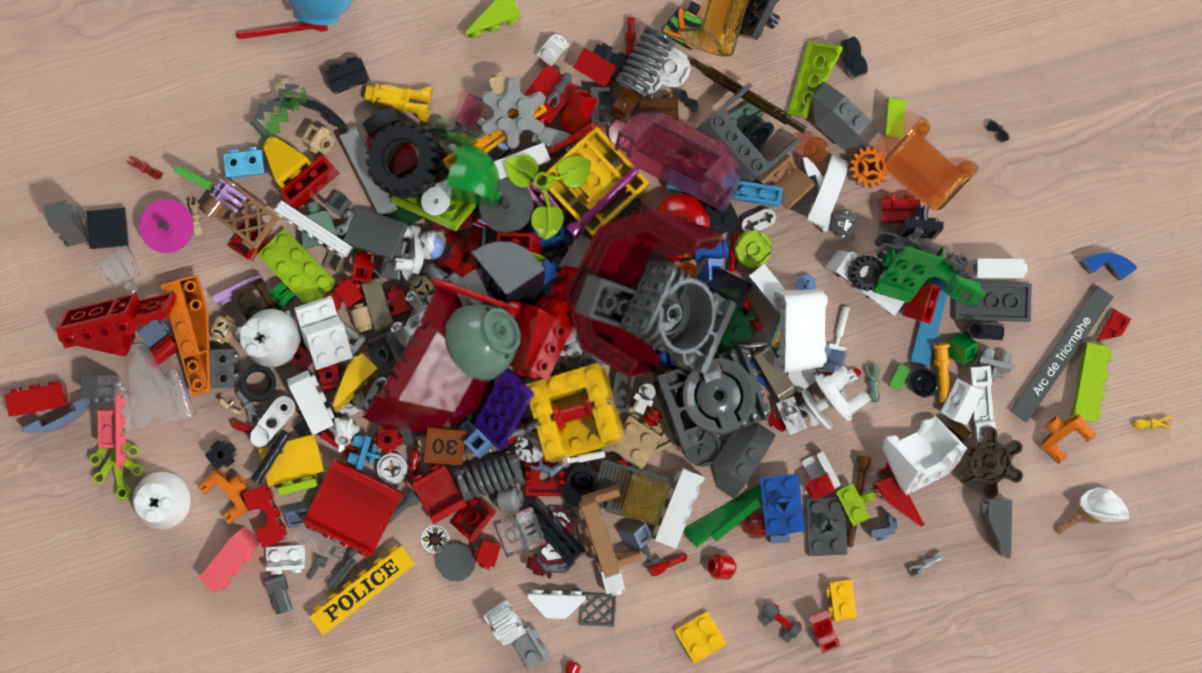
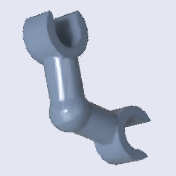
M540 459L538 460L540 462L539 467L530 466L533 470H540L548 476L554 477L556 473L563 468L570 467L572 463L560 467L558 462L551 468L543 464Z

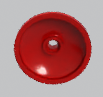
M678 194L670 196L663 200L655 210L656 212L710 227L709 215L700 201L689 195Z

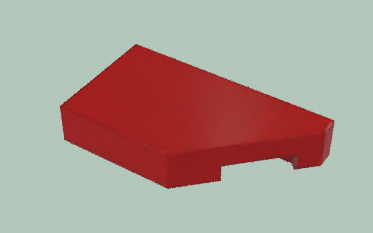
M1114 309L1096 340L1099 342L1122 336L1131 318Z

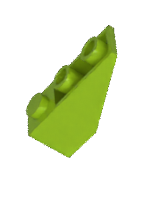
M495 0L465 32L467 38L475 39L481 37L483 32L489 31V33L500 30V26L517 24L521 16L515 0Z

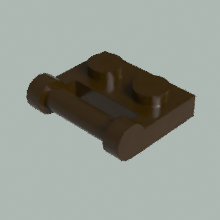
M258 278L231 292L247 321L259 311L265 309L280 310L279 305L274 302L265 287L266 283L263 278ZM254 290H259L268 306L262 307L253 292Z

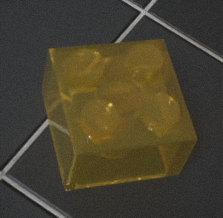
M633 472L622 505L621 514L658 526L670 483Z

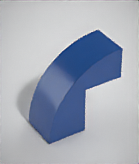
M1100 253L1080 261L1089 274L1094 273L1106 264L1117 280H1123L1137 269L1136 265L1129 259L1114 253Z

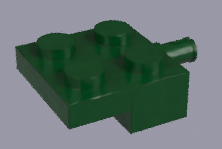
M735 307L717 347L719 354L755 336L749 325L750 320L758 317V314L750 316L756 313L755 309L744 314L740 307Z

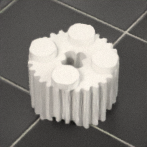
M504 600L483 615L488 625L494 628L492 632L496 639L500 640L504 646L526 633V629L523 628L524 623L513 609L510 610L511 604L507 600Z

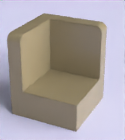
M327 249L328 255L323 266L341 274L347 258L337 255L336 250L331 251Z

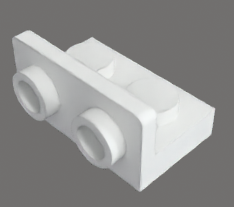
M305 544L266 547V571H271V574H282V570H290V573L302 572V569L306 568Z

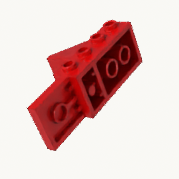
M564 265L559 272L554 286L551 288L549 297L542 296L537 306L521 304L520 312L517 318H515L520 330V343L516 349L513 361L509 365L515 369L514 372L523 377L526 375L535 380L539 378L548 381L574 326L571 318L572 312L565 294L578 270L577 267Z
M173 291L144 299H139L137 294L134 293L68 309L56 328L58 340L62 342L65 349L79 346L119 356H127L136 338L135 332L139 324L145 325L150 321H162L168 318L177 299L176 293Z

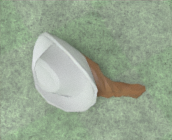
M1094 488L1086 491L1080 497V509L1072 513V516L1068 517L1066 521L1058 524L1056 532L1058 534L1063 533L1080 522L1097 524L1125 521L1130 517L1129 511L1120 497L1110 489Z

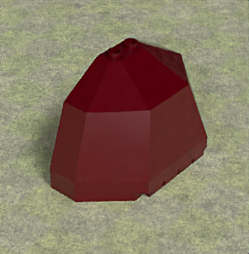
M436 287L420 320L421 326L418 325L412 336L414 340L418 341L417 344L409 341L402 353L408 360L399 358L392 371L398 377L389 376L384 388L380 390L367 410L364 409L362 412L363 418L379 427L427 434V427L449 428L475 412L477 408H482L486 400L484 398L487 391L490 393L494 387L493 379L479 380L465 375L451 357L446 342L445 327L447 320L450 319L456 310L464 307L457 293Z

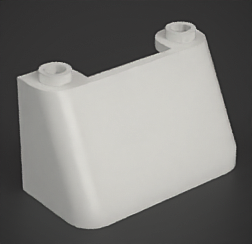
M820 289L775 291V301H779L781 308H777V312L780 313V350H777V354L780 356L779 358H774V368L782 373L823 367L827 361V355L824 352L827 295Z
M937 417L923 420L919 425V431L904 439L899 440L896 435H890L882 442V450L899 488L906 495L948 475L967 450V447Z

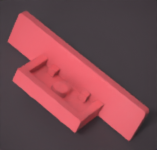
M118 390L115 397L116 409H98V448H116V470H120L122 465L126 463V452H123V446L126 444V434H122V427H125L126 417L122 415V408H125L126 400L125 397H122V391Z

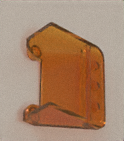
M922 116L885 157L884 165L931 209L941 210L977 173L979 166L971 160H965L957 167L925 139L930 131V123Z

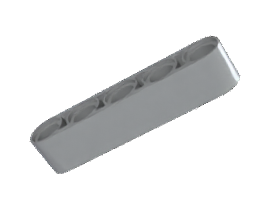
M355 126L339 134L378 214L386 216L398 210L397 206L392 204V196L379 189L380 187L372 182L373 177H370L367 172L370 169L366 165V159H369V155L366 154L368 148L357 127Z

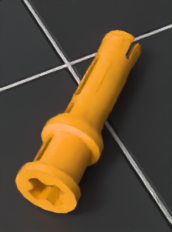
M938 343L933 344L932 347L935 349L934 364L937 366V376L940 381L938 389L939 402H946L950 394L949 365L951 360L948 353L950 344Z

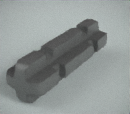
M347 557L344 561L345 564L340 566L333 579L328 582L327 586L331 590L335 591L339 587V583H342L351 571L350 568H353L356 564V560L352 557Z

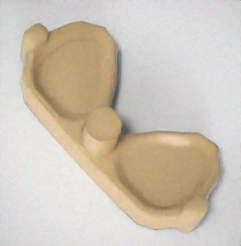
M223 395L219 396L218 401L225 408L236 415H240L242 410L239 411L232 407L235 403L233 400L228 404L222 398Z

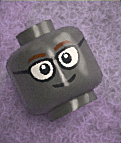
M840 208V212L833 213L830 229L834 232L835 236L848 238L849 235L854 233L857 217L851 214L852 210Z

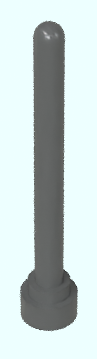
M412 489L405 494L404 501L396 507L388 525L409 506H416L421 501ZM353 547L349 549L347 556L353 557L357 553V549Z

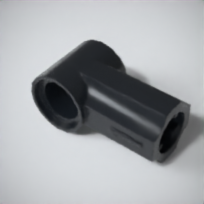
M974 321L966 324L963 331L964 335L971 339L1002 341L1005 328L1004 324ZM972 325H975L978 329L976 335L970 332Z

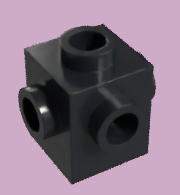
M218 440L210 446L212 450L205 454L214 468L220 470L224 466L228 468L235 462L234 458L237 456L235 451L237 449L230 441L224 440L220 442Z

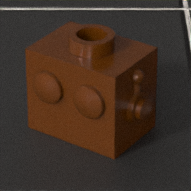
M623 87L621 93L613 102L610 116L627 124L641 96Z

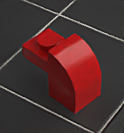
M828 610L817 612L809 617L822 653L840 647L839 639L832 625Z

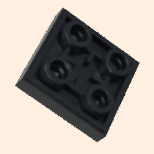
M125 207L86 211L91 250L129 246Z
M718 268L711 281L709 290L717 293L725 300L733 301L736 303V307L742 308L752 284Z

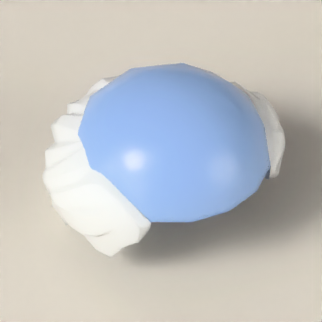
M432 230L423 232L420 240L424 243L423 251L431 254L433 259L439 258L444 250L441 237Z

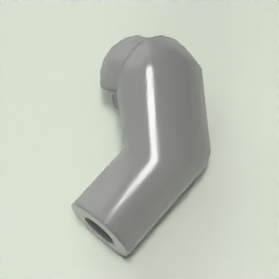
M348 210L343 214L346 221L336 228L339 235L347 232L355 215L352 210Z

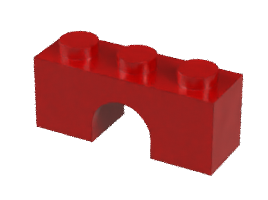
M267 485L242 493L249 511L261 509L267 515V523L263 527L256 529L262 548L287 539L286 535L288 532L285 524L280 522L279 517L281 513L277 505L274 506L272 500L274 493L271 487L268 488Z

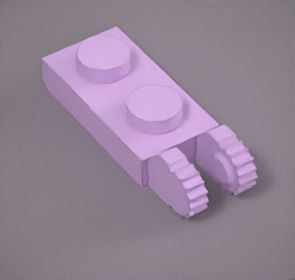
M259 275L214 295L212 298L216 304L224 306L232 302V291L258 278H263L264 281L265 279Z

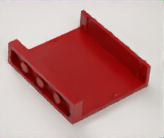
M334 458L302 523L306 524L305 527L311 531L318 530L322 532V535L327 539L333 540L335 538L339 540V544L350 549V547L357 549V553L364 557L368 555L372 557L404 492Z

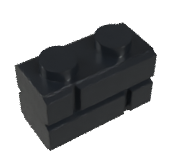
M354 56L346 60L347 63L339 66V63L328 67L329 70L325 73L335 95L371 81L361 57L357 59Z

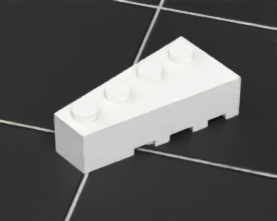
M837 250L825 266V269L829 272L838 273L839 279L851 285L853 283L849 281L848 273H850L848 267L852 266V260L856 261V257L859 255L853 251L849 253ZM864 266L860 271L861 278L865 281L871 279L873 269L870 266ZM853 287L860 294L867 295L868 299L882 310L894 316L904 303V301L877 294L871 290L864 291Z
M681 468V471H676L673 479L676 484L674 489H669L666 497L669 500L667 507L663 506L659 516L662 518L660 525L656 524L652 534L655 536V541L677 548L686 526L685 522L692 511V504L698 496L700 483L704 481V476Z

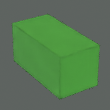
M898 364L888 386L900 391L910 369Z

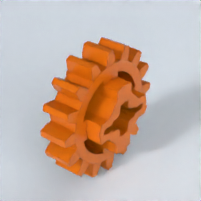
M869 146L865 147L864 151L859 149L857 150L858 154L852 155L854 160L849 161L852 168L848 169V171L853 172L850 178H856L855 184L862 183V188L867 187V185H869L870 189L874 188V185L880 186L881 181L887 180L884 175L890 174L886 167L891 165L885 162L888 156L882 157V150L877 153V147H873L871 151ZM864 155H871V156H873V157L870 158V159H867L866 157H863V156H864ZM868 164L871 165V167H870L871 170H870V171L867 170V169H868ZM868 176H871V177H873V178L875 177L876 179H874V180H867L866 178H867Z

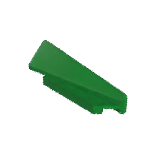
M758 484L686 526L684 533L696 548L710 536L717 542L763 504L761 485Z

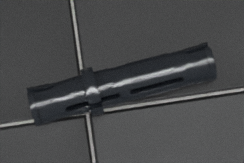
M281 429L274 442L270 443L268 452L251 476L253 481L258 484L262 483L277 457L283 453V448L292 436L289 432Z

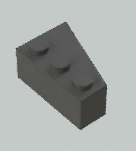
M68 200L43 206L49 227L55 234H61L59 239L64 240L66 247L88 242L83 222L85 214L82 206L80 207L79 204Z

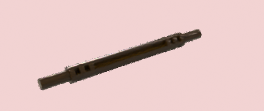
M695 58L690 62V65L705 73L707 78L734 94L743 87L712 66L708 67ZM748 90L741 96L742 99L784 125L788 124L801 133L805 132L807 128L805 125L791 117L792 115L751 90Z

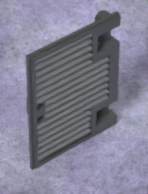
M602 459L598 473V485L595 491L618 484L621 496L600 502L599 507L605 509V512L640 521V519L649 521V524L656 525L669 477ZM643 509L652 511V514L643 512Z

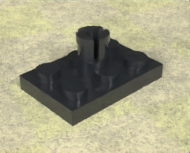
M749 0L732 33L738 37L758 40L763 33L765 25L773 29L775 28L774 24L777 25L779 23L780 16L772 12L779 0Z
M683 192L684 195L692 196L703 204L709 215V228L720 235L741 226V222L729 199Z
M914 205V216L904 219L897 228V235L899 237H908L909 234H912L919 227L923 230V234L919 238L935 240L943 231L944 222L939 221L938 218H928L929 206L923 205L921 207V205Z

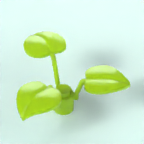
M529 155L505 158L506 173L513 184L525 188L531 184L533 179L534 184L542 190L547 207L541 206L535 209L531 222L534 229L544 240L552 238L561 229L564 215L559 207L550 208L546 191L552 187L553 180L563 179L564 184L569 188L581 187L589 177L591 161L580 156L565 158L557 166L561 176L549 177L545 173L537 174V161Z

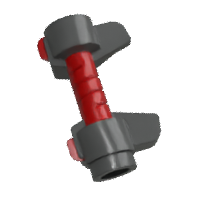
M767 603L761 611L764 613L761 623L766 626L776 620L786 628L782 638L783 641L789 642L792 638H795L802 630V624L795 620L788 621L779 614L781 610L777 604Z

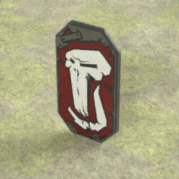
M548 506L549 510L577 540V515L569 506ZM540 533L538 534L537 562L547 573H566L576 561L568 565Z

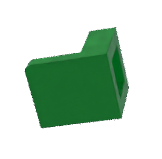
M962 333L948 339L950 344L948 348L949 358L962 365L976 359L977 341Z

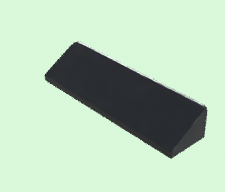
M531 496L519 509L568 565H571L586 552L585 548L538 496Z

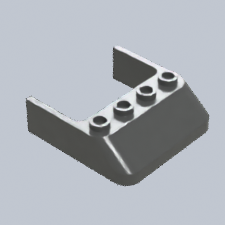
M747 82L695 130L697 141L726 174L733 180L746 182L756 180L801 141L798 137L793 138L767 161L727 116L726 110L753 86L750 82Z

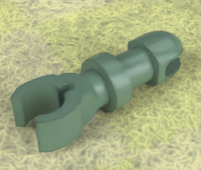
M878 364L874 365V372H872L871 365H867L866 373L870 379L868 381L870 401L878 402L880 399L878 385L880 384L877 378L880 368Z

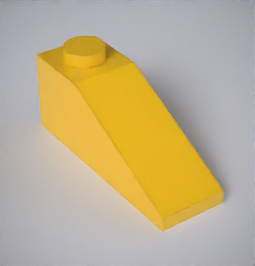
M362 353L359 356H354L348 363L349 365L346 368L333 402V408L336 413L379 375L378 368Z

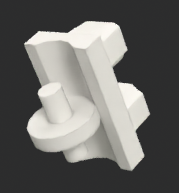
M643 384L639 388V394L635 393L633 397L636 399L632 410L642 415L647 405L651 407L654 402L651 399L655 396L656 392L651 384Z
M794 396L776 403L789 435L807 428Z

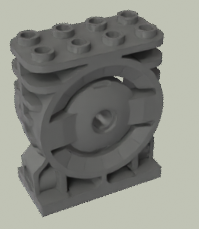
M656 259L649 262L627 313L623 318L622 328L639 338L646 345L657 348L659 351L670 353L671 360L676 363L675 366L678 368L706 374L736 307V303L731 300H725L717 293L711 292L704 283L691 278L688 273L676 267L674 263Z
M741 346L714 356L706 374L701 373L703 380L696 391L697 404L706 415L717 418L720 429H718L714 420L708 419L700 413L695 404L694 391L696 384L700 380L698 372L689 370L683 372L676 369L652 378L677 451L703 443L707 434H727L769 419L771 410L769 405L765 404L762 397L764 396V390L761 385H758L756 380L758 374L755 367L751 366L750 360L752 358L748 348L745 349ZM718 365L722 367V371L734 376L741 385L743 392V401L740 409L737 412L739 415L737 419L734 411L736 410L740 402L739 388L736 382L731 377L724 374H720ZM675 388H678V389H677V405H678V407L676 406V403H675V401H674L672 392H670V390L675 389ZM715 391L721 392L722 399L720 401L714 399ZM680 413H681L682 417L684 418V420H685L690 426H692L691 428H688V429H685V430H684V426H683L681 417H680V415H679Z

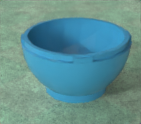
M354 0L286 1L292 8L293 16L296 19L314 25H332L339 21V17L348 10Z

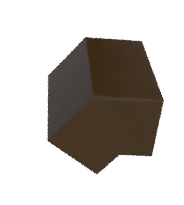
M951 418L945 424L962 443L971 435V432L962 423Z

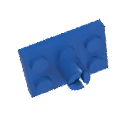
M799 474L760 478L766 536L805 532Z

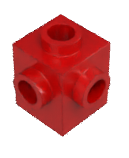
M384 427L379 429L378 433H375L374 443L378 444L377 448L382 449L383 453H393L394 450L399 449V446H402L403 435L400 434V430ZM385 436L391 437L390 443L384 441Z

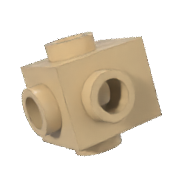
M310 124L301 138L303 142L309 145L308 149L317 155L319 152L327 155L336 141L335 138L330 136L331 131L323 126L319 129Z

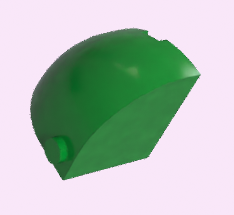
M459 142L458 146L460 147H456L454 153L455 165L451 164L447 182L450 200L496 207L497 202H501L502 191H499L500 175L494 160L483 149L472 144Z

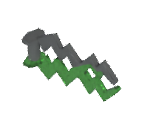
M285 84V89L279 88L280 100L268 99L267 106L259 103L255 118L249 125H252L262 138L266 134L280 133L279 122H289L287 109L299 110L297 102L306 103L304 87L301 88V97L291 96V102L286 101L285 95H294L292 89L299 88L300 85ZM274 106L280 107L281 115L271 114L272 123H266L268 129L266 130L257 119L265 120L263 112L274 113Z
M458 120L455 121V126L445 128L443 125L440 126L442 134L440 137L444 141L457 139V142L463 144L477 141V138L479 140L485 135V131H475L473 126H461Z

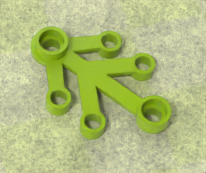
M128 442L123 446V449L127 451L130 457H136L140 453L139 447L132 446ZM99 448L95 454L90 456V463L92 465L101 464L102 456L108 448ZM109 448L111 455L101 471L94 475V482L103 484L106 481L107 474L113 467L118 487L115 495L121 501L128 500L132 495V490L125 484L122 467L120 470H116V448ZM132 448L137 450L135 455H132L130 452ZM94 456H98V463L93 462ZM126 458V463L123 466L130 469L134 476L142 475L144 472L143 466L135 464ZM137 466L141 469L139 474L134 471ZM98 475L103 476V480L101 482L97 480ZM121 489L125 490L126 495L124 497L120 495Z

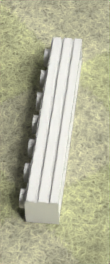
M283 201L275 209L276 215L281 218L284 216L291 225L294 223L299 230L307 231L308 236L311 238L313 236L316 237L317 242L322 245L325 243L331 251L336 250L337 255L343 258L345 256L347 258L353 249L352 246Z

